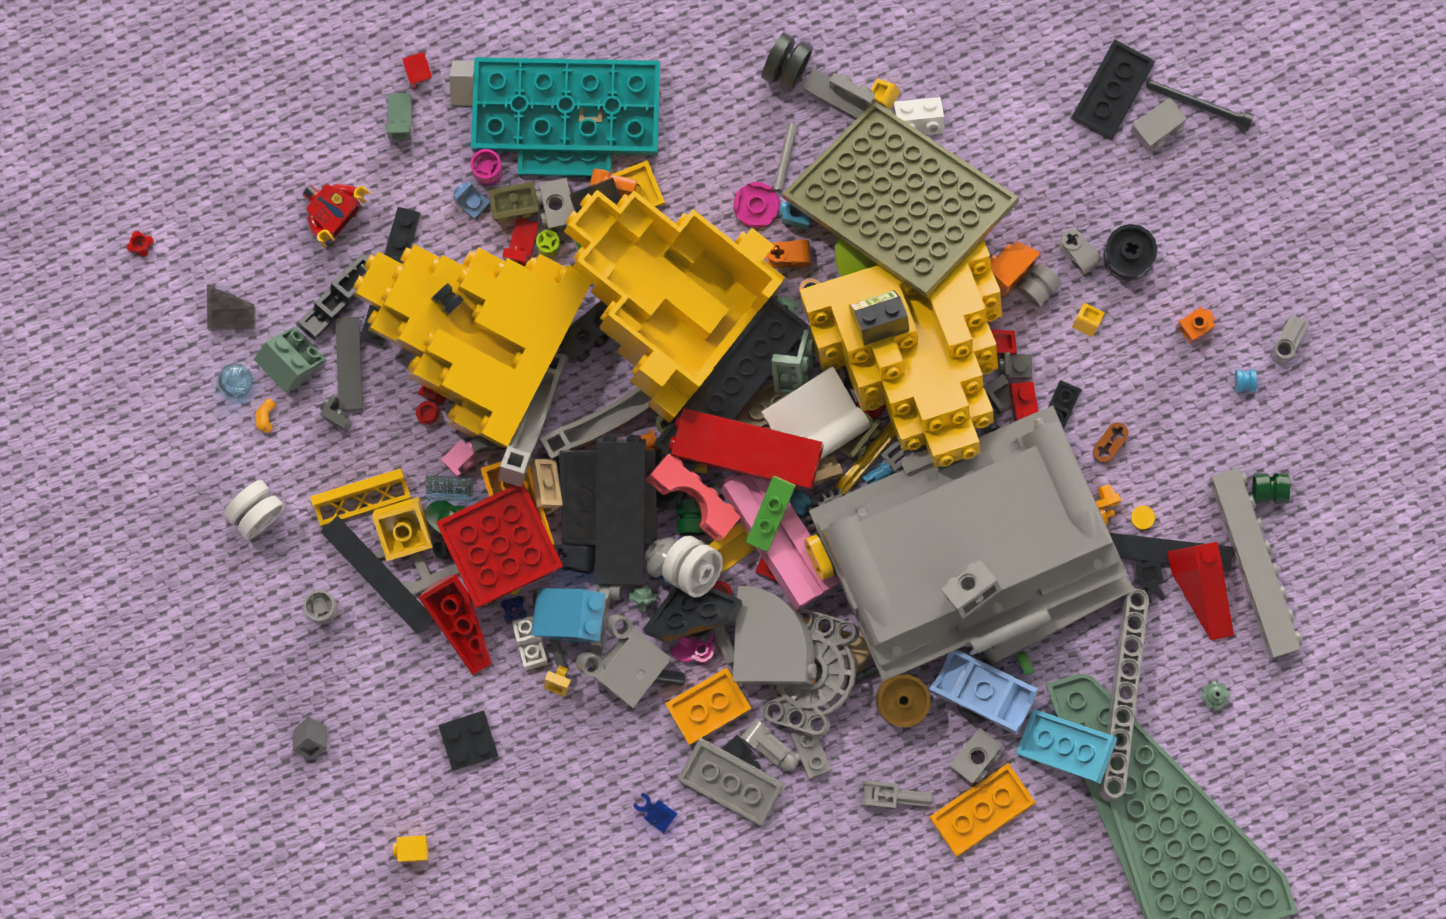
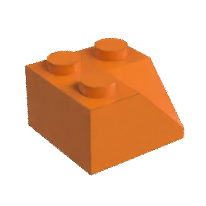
M1018 241L1012 246L1008 244L1000 252L999 256L994 255L990 259L991 269L1003 298L1036 265L1040 255L1037 250Z

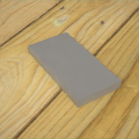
M701 737L678 778L679 782L761 827L785 783Z

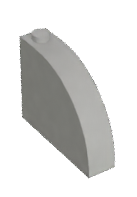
M738 586L737 598L741 599L743 606L736 614L733 681L749 685H813V680L817 675V667L814 664V645L809 628L800 613L790 603L773 593L756 587Z

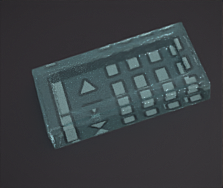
M426 475V498L473 501V478Z

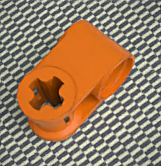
M805 239L772 243L774 247L766 255L767 263L773 268H799L812 264L810 241ZM774 251H778L779 259H776L775 255H773Z

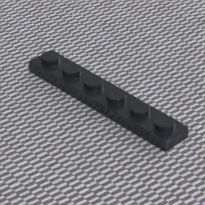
M397 207L384 255L403 264V261L400 259L405 249H411L421 216L420 212ZM369 305L360 341L383 346L385 339L368 330L371 325L367 322L373 310L377 312L379 310Z

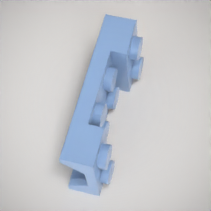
M959 650L948 653L945 664L929 689L931 694L949 703L953 702L1015 735L1018 734L1038 694L1037 688Z

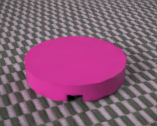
M751 182L737 191L734 198V212L737 219L743 225L750 228H762L770 225L776 219L779 213L780 200L771 186L762 182Z

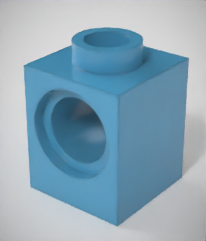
M782 202L778 214L782 216V223L809 230L812 218L804 213L800 217L791 216L790 211L796 207L789 202Z

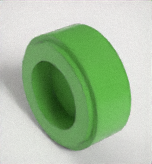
M1025 651L1018 653L1016 657L1024 674L1028 676L1034 673Z

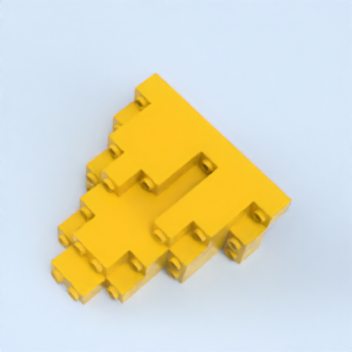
M596 190L592 196L588 193L579 204L582 206L581 210L578 213L573 211L565 221L568 226L564 232L582 246L573 257L576 259L573 268L595 285L591 293L608 306L600 317L603 322L599 328L621 345L617 353L635 366L631 371L634 376L630 382L652 399L648 406L670 423L785 277L763 260L774 245L753 228L747 234L742 232L734 242L694 209L689 215L683 213L675 224L635 191L629 197L625 194L616 205L600 191Z
M984 239L927 298L880 265L799 290L801 302L810 324L814 351L822 373L830 367H834L837 370L845 366L862 412L878 409L882 405L886 406L902 451L915 450L926 444L934 468L948 466L955 461L971 459L980 454V443L975 428H985L989 424L994 423L993 409L984 389L982 374H989L998 369L996 343L987 321L991 322L998 317H1002L1001 293L991 269L990 254ZM895 290L901 297L907 312L910 331L863 345L849 309V304Z
M415 244L411 249H405L400 259L403 261V264L379 251L375 256L370 255L364 265V268L367 269L364 277L359 275L353 286L356 289L355 297L379 309L378 312L373 310L367 322L371 325L368 330L416 355L407 368L410 371L408 378L456 403L455 406L451 407L447 418L450 419L447 424L448 426L471 438L480 435L503 448L508 447L591 282L576 271L573 266L568 265L564 267L542 254L535 258L532 257L524 267L509 258L503 261L481 248L474 252L470 251L462 265L444 255L438 257ZM446 283L453 287V292L456 295H460L464 299L448 316L442 312V307L439 304H435L431 300Z

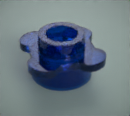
M521 596L509 598L508 600L505 599L501 602V607L505 611L504 619L507 622H512L516 618L524 619L527 616V611L523 606L524 599Z

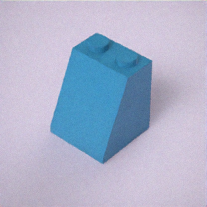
M537 588L531 636L574 644L599 641L606 594L585 589Z

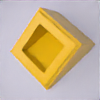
M878 78L871 88L872 93L875 94L874 101L890 110L901 93L895 84Z
M1083 303L1072 328L1093 337L1105 312Z

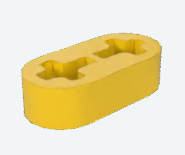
M815 534L805 538V549L819 579L824 580L834 576L833 567L818 535Z

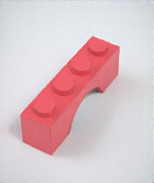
M668 454L645 479L662 495L673 491H681L691 495L701 509L702 517L699 527L716 542L723 539L741 518L734 506L722 501L717 491L706 487L701 482V478L696 473L689 472L683 466V462L676 456Z

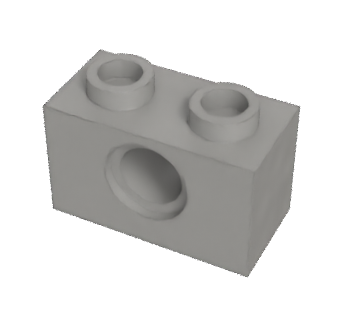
M567 178L539 183L541 191H536L539 205H544L545 213L541 214L543 227H548L553 232L565 230L568 226L565 221L574 211L569 196L570 191ZM553 202H560L562 204V207L557 211L550 209V205Z
M981 560L968 565L964 572L956 578L948 580L945 586L941 588L946 599L962 619L1002 590L997 579ZM969 585H975L971 590H965Z
M978 728L949 768L971 785L974 781L980 783L987 774L984 768L989 762L994 765L1002 753L999 749L1002 745L981 728ZM973 752H980L984 757L983 763L974 764L971 761V754Z

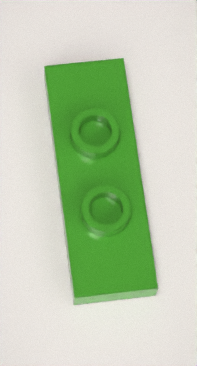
M776 476L772 477L746 543L764 551H769L796 487L795 484Z

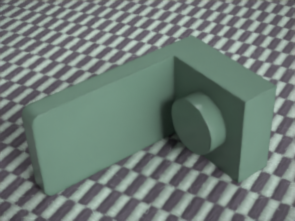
M410 93L388 95L386 134L389 140L412 139V97Z

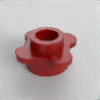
M134 231L126 248L130 253L135 252L140 257H146L150 245L154 243V239L152 236H145L140 231Z

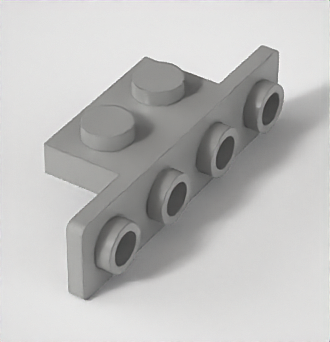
M813 69L803 85L804 91L856 119L871 106L875 99V94L872 93L873 91L865 85L858 86L852 83V79L844 74L838 75L834 73L830 78Z

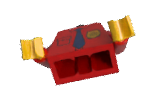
M326 184L320 191L312 185H309L304 190L302 196L310 201L306 210L308 212L307 222L311 234L318 239L324 248L327 247L325 242L329 239L334 241L361 208L360 202L363 204L367 202L363 198L366 194L371 195L367 188L364 186L355 187L343 184L331 186Z

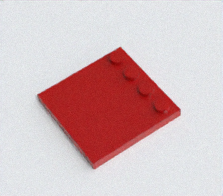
M524 482L521 487L513 485L436 522L476 609L564 568Z

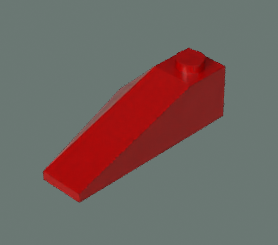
M1211 542L1167 551L1172 576L1182 590L1184 597L1189 602L1209 639L1215 640L1234 636L1218 543Z
M457 575L446 576L429 586L418 598L471 674L474 675L491 665L492 661L470 594Z

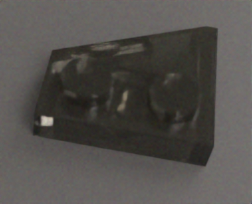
M208 284L207 329L209 331L256 329L255 305Z

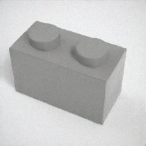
M1169 97L1132 125L1131 132L1147 152L1152 148L1158 150L1166 143L1165 139L1172 134L1175 137L1185 129L1183 125L1187 118Z

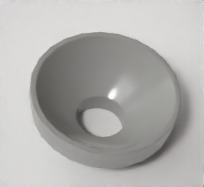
M663 538L657 541L654 540L644 554L647 572L654 578L662 575L665 557L670 548L677 542L676 539Z

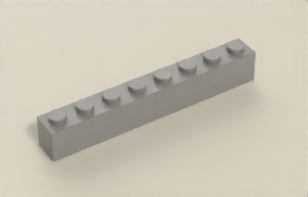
M1239 468L1213 475L1209 481L1231 546L1233 547V552L1269 658L1271 660L1297 652L1301 649L1302 638L1299 631L1294 630L1292 624L1295 621L1291 608H1287L1284 600L1287 599L1286 591L1283 585L1279 586L1277 580L1279 576L1278 568L1275 563L1271 562L1269 542L1267 540L1264 541L1261 533L1264 531L1260 518H1256L1253 509H1256V504L1253 496L1248 495L1246 489L1248 486L1245 473L1240 472Z

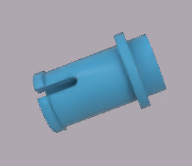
M887 462L884 464L879 463L880 466L863 476L866 483L875 478L867 485L894 474Z

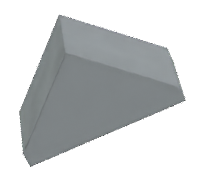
M453 60L450 71L451 106H472L474 61Z

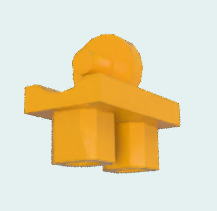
M1110 484L1097 489L1101 500L1096 501V504L1106 526L1109 524L1107 518L1115 516L1113 509L1108 511L1104 509L1119 505L1121 501L1120 495H1115Z

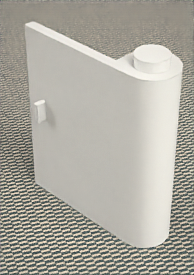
M830 367L762 411L772 430L822 441L824 448L821 459L871 427L864 412L855 406L834 367Z

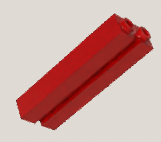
M683 408L682 414L677 415L675 427L678 430L676 437L672 436L669 445L672 456H676L680 460L766 481H771L772 477L776 476L795 484V488L807 491L813 490L817 468L824 448L822 441Z

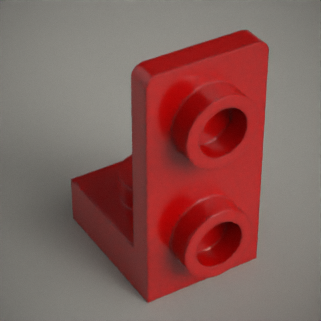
M520 218L516 219L509 248L504 247L502 255L504 261L509 258L524 267L527 261L531 259L539 228L537 222Z

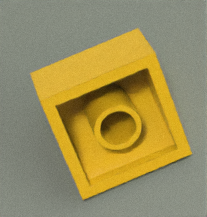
M420 497L374 510L372 518L387 561L433 547Z

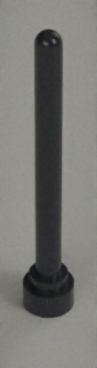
M1152 80L1146 83V87L1149 90L1236 122L1235 125L1248 132L1254 114L1247 111L1245 113L1240 112L1239 114Z

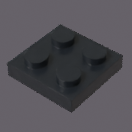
M484 710L438 725L452 771L499 757Z

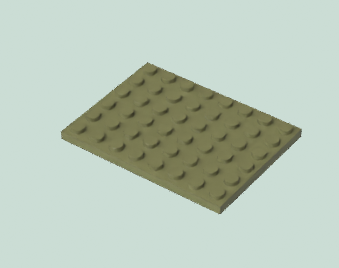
M875 101L782 193L784 200L926 298L1019 203L1018 196Z

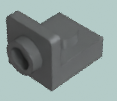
M1004 352L1003 359H999V373H1003L1006 379H1032V354H1009V352Z
M332 394L330 399L327 397L320 407V410H322L320 414L324 419L347 432L351 426L348 420L349 416L339 409L333 411L339 399Z

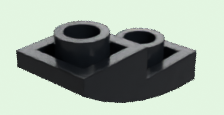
M1060 379L1048 407H1054L1064 429L1082 389Z

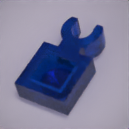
M642 793L641 797L646 800L645 806L640 807L634 803V808L639 812H647L648 814L644 820L664 834L678 813L659 799L655 804H652L650 797Z

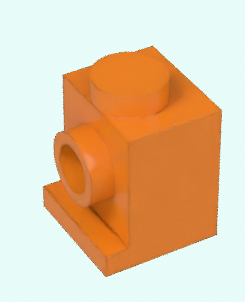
M1201 306L1185 318L1179 320L1176 326L1188 343L1191 344L1215 327L1213 323L1215 317L1209 309L1204 311ZM1195 319H1200L1203 325L1197 326Z

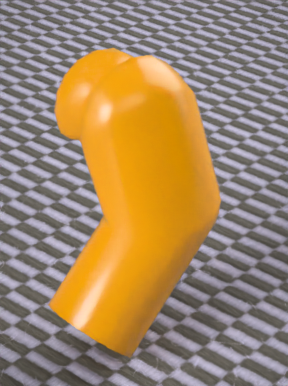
M267 398L255 413L256 428L263 433H269L273 428L272 423L269 422L268 415L277 404L270 398Z

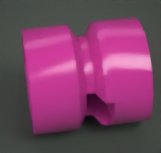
M483 149L473 155L470 165L475 180L483 186H493L498 183L502 178L503 169L497 153L489 149Z

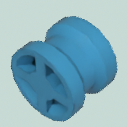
M1236 369L1235 392L1241 393L1243 390H1248L1250 393H1255L1257 389L1256 370L1250 369L1243 372L1241 369Z
M794 489L789 502L797 515L803 518L806 508L811 507L813 501L801 491Z

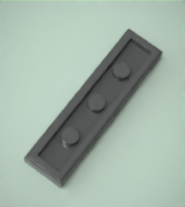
M335 318L339 410H363L360 318Z

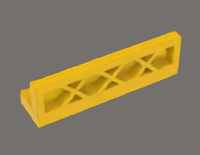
M400 468L310 496L321 527L328 525L337 516L344 520L411 499L404 473ZM402 483L405 495L395 498L387 494L392 485ZM387 487L384 492L380 490L381 488ZM375 490L383 494L380 501L372 505L365 501L368 493ZM364 494L362 499L357 497L358 495ZM386 496L390 498L389 500L383 501ZM354 498L360 501L356 510L349 512L342 508L346 499ZM341 501L339 506L334 504L336 502ZM363 503L368 505L367 507L361 508ZM330 504L337 508L333 517L323 520L320 507ZM340 510L345 512L344 514L338 515Z

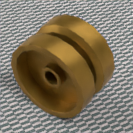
M899 674L883 681L879 685L875 695V705L879 715L886 722L898 727H911L920 723L927 716L930 708V694L926 685L919 678L908 674ZM906 696L905 699L908 703L901 705L899 703L900 697Z

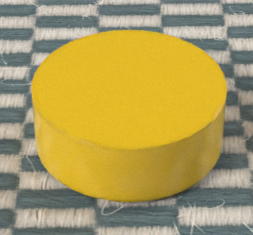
M1138 506L1131 514V523L1138 530H1147L1153 525L1155 514L1148 506Z

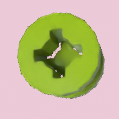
M545 230L538 234L536 244L538 251L542 255L550 257L558 253L560 241L555 232Z

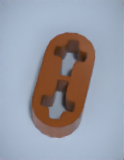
M1118 422L1108 427L1092 451L1093 458L1097 462L1105 464L1112 460L1128 437L1127 427ZM1120 428L1123 438L1118 437L1113 443L1110 440L1114 434L1111 430H1118ZM1106 444H1109L1111 447L1107 453L1110 456L1099 457L1100 452L1097 449H1103Z

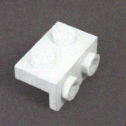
M941 98L894 102L895 115L923 134L934 135L944 133V114Z

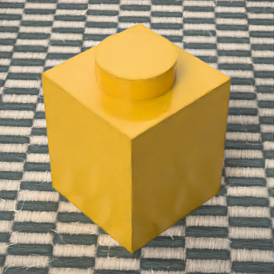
M426 835L396 837L397 843H393V857H397L398 862L429 861L428 837Z

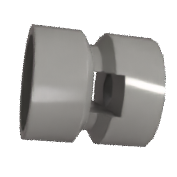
M1039 263L1031 271V278L1024 279L1017 287L1023 297L1039 308L1049 297L1048 293H1053L1062 283L1056 273L1042 263Z
M313 591L304 600L303 606L306 615L317 624H329L338 614L337 602L326 591Z

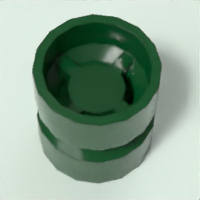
M1254 473L1252 494L1255 504H1268L1270 500H1273L1274 504H1288L1290 500L1289 474L1274 473L1270 477L1268 473Z
M681 499V502L676 507V513L680 517V520L677 521V535H706L707 533L699 527L702 516L697 501L695 499Z

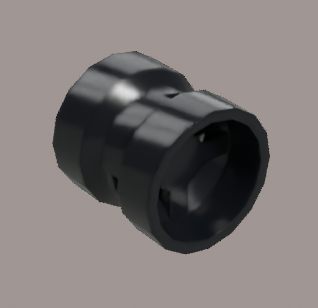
M446 283L431 298L435 304H439L442 307V312L446 316L464 301L460 295H456L453 292V287L449 283Z

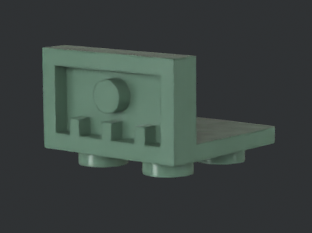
M804 330L797 357L773 355L772 370L775 393L790 394L810 381L809 370L814 369L815 356L811 355L814 341L810 339L809 330Z

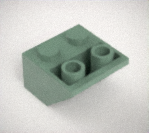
M294 326L266 341L254 358V361L286 393L299 386L326 361V358Z

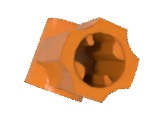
M593 169L589 186L613 177L621 198L625 194L629 197L633 191L636 192L637 180L615 176L606 170Z

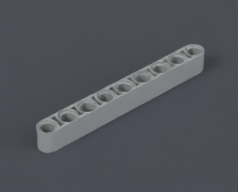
M1141 589L1132 590L1124 598L1122 604L1106 734L1120 737L1123 740V747L1115 745L1100 783L1099 793L1108 802L1117 800L1126 789L1149 604L1147 593ZM1131 597L1139 599L1141 606H1134L1131 603ZM1128 620L1135 621L1138 629H1131L1128 625ZM1125 644H1132L1135 648V653L1128 652ZM1122 667H1129L1132 671V676L1123 674ZM1119 690L1127 691L1129 700L1122 699L1119 695ZM1122 713L1126 717V723H1120L1116 718V714ZM1111 760H1116L1119 762V771H1116L1111 767ZM1109 783L1117 787V794H1111L1108 791L1107 785Z

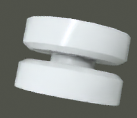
M262 480L252 483L240 492L228 504L223 513L232 525L239 523L237 530L246 540L260 534L281 514L285 507L276 495L269 497L271 490Z
M684 536L667 553L663 563L662 575L665 581L680 588L693 597H701L718 580L722 570L723 558L719 551L705 545L700 540L692 536Z

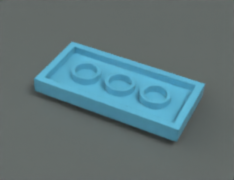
M1033 709L1016 754L1100 784L1118 738Z

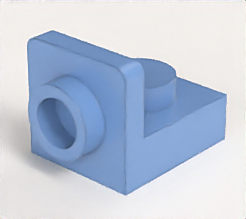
M469 180L465 184L461 183L454 190V202L474 220L490 205V201L474 188Z

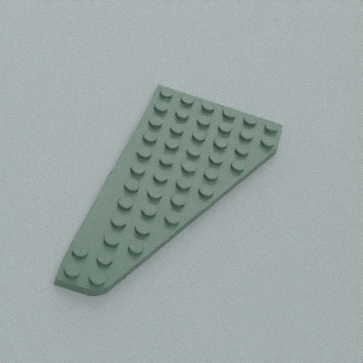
M1076 674L1045 684L1057 717L1106 733L1111 695L1096 679L1086 674ZM1117 713V720L1120 723H1126V717L1122 713ZM1134 719L1126 789L1123 795L1113 802H1108L1099 793V783L1085 778L1084 781L1144 919H1279L1298 913L1286 875ZM1115 736L1118 738L1115 745L1123 747V740ZM1111 760V767L1114 770L1119 771V762L1116 760ZM1109 783L1107 785L1108 791L1111 794H1117V787Z

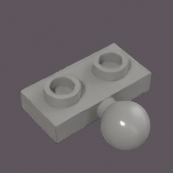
M802 731L790 734L797 753L788 752L781 760L779 765L783 770H794L798 762H801L808 780L831 770L818 736Z

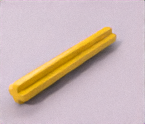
M891 421L869 445L864 455L860 459L858 458L835 485L837 491L839 488L842 489V495H846V492L851 490L896 437Z

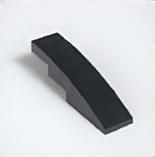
M364 254L359 256L331 283L330 288L314 302V307L298 321L297 326L314 341L356 298L354 296L356 289L353 286L359 275L364 277L367 271L364 265L368 258Z

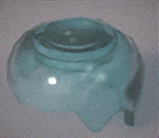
M229 364L223 367L217 375L216 386L218 392L227 399L243 398L252 389L254 379L251 371L243 364Z

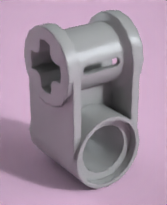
M1070 229L1062 235L1059 242L1060 248L1071 260L1072 264L1078 266L1079 272L1082 275H1085L1102 261L1098 251L1087 242L1079 231ZM1074 238L1076 240L1074 244L1068 245L1066 243L1068 239Z

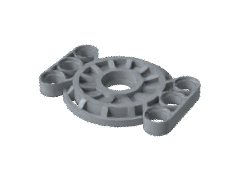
M799 609L797 611L800 615L808 614L809 616L807 626L813 640L814 661L822 666L823 673L821 679L813 685H776L777 687L770 685L775 699L765 704L763 714L767 720L815 736H823L830 729V721L826 715L833 713L841 707L850 696L854 687L856 663L848 645L858 639L859 630L856 625L849 621L808 609ZM829 620L831 623L830 630L822 633L820 630L821 622ZM850 626L853 630L852 636L848 639H843L841 635L843 628ZM846 656L849 657L851 670H848ZM848 676H850L849 685L845 691L844 688L847 683ZM840 694L843 695L835 705L831 706V703H833L840 696ZM774 705H778L781 710L777 718L770 716V709ZM795 712H800L802 720L799 724L794 725L791 721V716ZM821 718L824 726L820 731H815L813 729V722Z

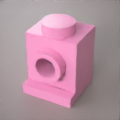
M460 440L441 461L460 480L463 477L461 471H468L474 465V458L477 453H474L470 442L465 444Z

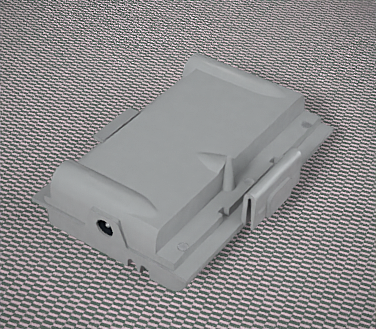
M1053 406L978 437L980 454L971 459H961L948 466L934 468L928 449L900 460L904 470L809 510L882 681L965 645L966 647H973V650L969 653L970 655L980 653L990 647L992 649L1001 647L1032 633L1031 629L1038 628L1051 621L1048 609L1128 575ZM981 560L997 579L1002 590L962 619L946 599L941 588L945 586L948 580L956 578L964 572L968 565ZM969 585L965 590H971L975 585Z

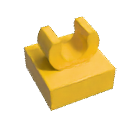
M559 665L556 674L548 671L544 681V689L566 697L571 681L566 678L568 668Z

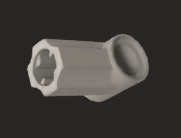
M1289 317L1276 344L1271 350V357L1274 362L1285 364L1293 357L1309 326L1304 320L1298 317ZM1278 348H1286L1289 355H1281Z
M755 719L740 738L744 742L749 743L755 751H760L768 760L778 766L790 749L774 737L764 724Z

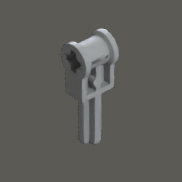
M864 780L862 783L865 786L864 798L860 804L862 806L895 809L896 804L930 807L932 803V794L929 792L898 789V784L867 780Z

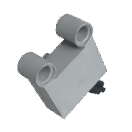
M620 614L611 615L606 621L607 631L620 638L606 657L602 660L590 652H584L576 660V666L580 672L596 679L632 708H634L652 683L683 686L686 679L684 672L663 670L671 658L636 630L630 619ZM619 621H623L622 630L616 632V624ZM593 659V667L586 670L587 661Z

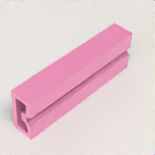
M733 474L723 481L724 485L720 491L726 501L736 508L737 514L741 516L739 521L749 535L771 481ZM789 502L769 551L756 548L795 610H799L836 588L840 582L835 573L834 576L824 580H820L817 576L804 545V539L811 535Z

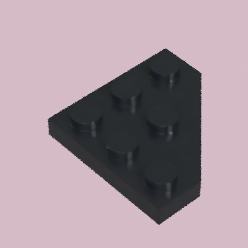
M674 587L643 630L648 636L668 642L730 623L743 604L741 599L711 588L701 597H693L680 588Z

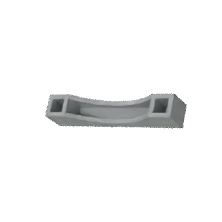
M555 353L507 447L500 466L498 480L519 487L522 486L561 380L566 355Z
M636 387L623 397L593 414L562 426L541 437V443L549 458L557 462L559 461L560 450H579L598 440L602 435L609 434L653 410L648 406L652 399Z

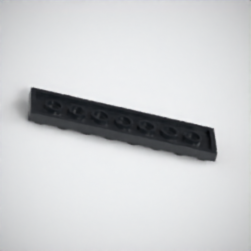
M771 297L678 414H682L683 408L735 420L772 374L773 355H787L809 325L775 298ZM677 415L654 442V445L666 455H671L672 452L669 450L672 436L676 437L678 430L675 427ZM681 460L683 466L689 472H693L699 465Z

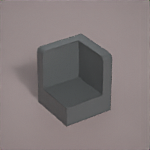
M1004 374L984 387L989 402L998 414L1012 406L1009 387L1007 386L1008 380Z
M307 717L294 729V752L312 761L327 748V726Z

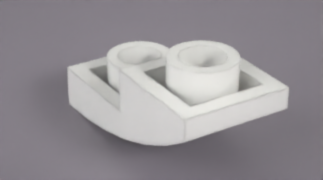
M534 615L512 621L525 671L548 665L541 637L531 636Z

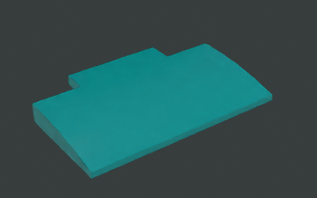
M474 57L472 152L489 149L498 153H518V176L591 177L593 169L611 172L612 155L658 156L660 60ZM584 108V117H598V112H601V109H603L602 122H595L590 118L579 122L580 109Z

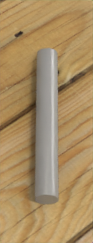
M795 123L788 124L774 185L775 191L783 192L798 126Z

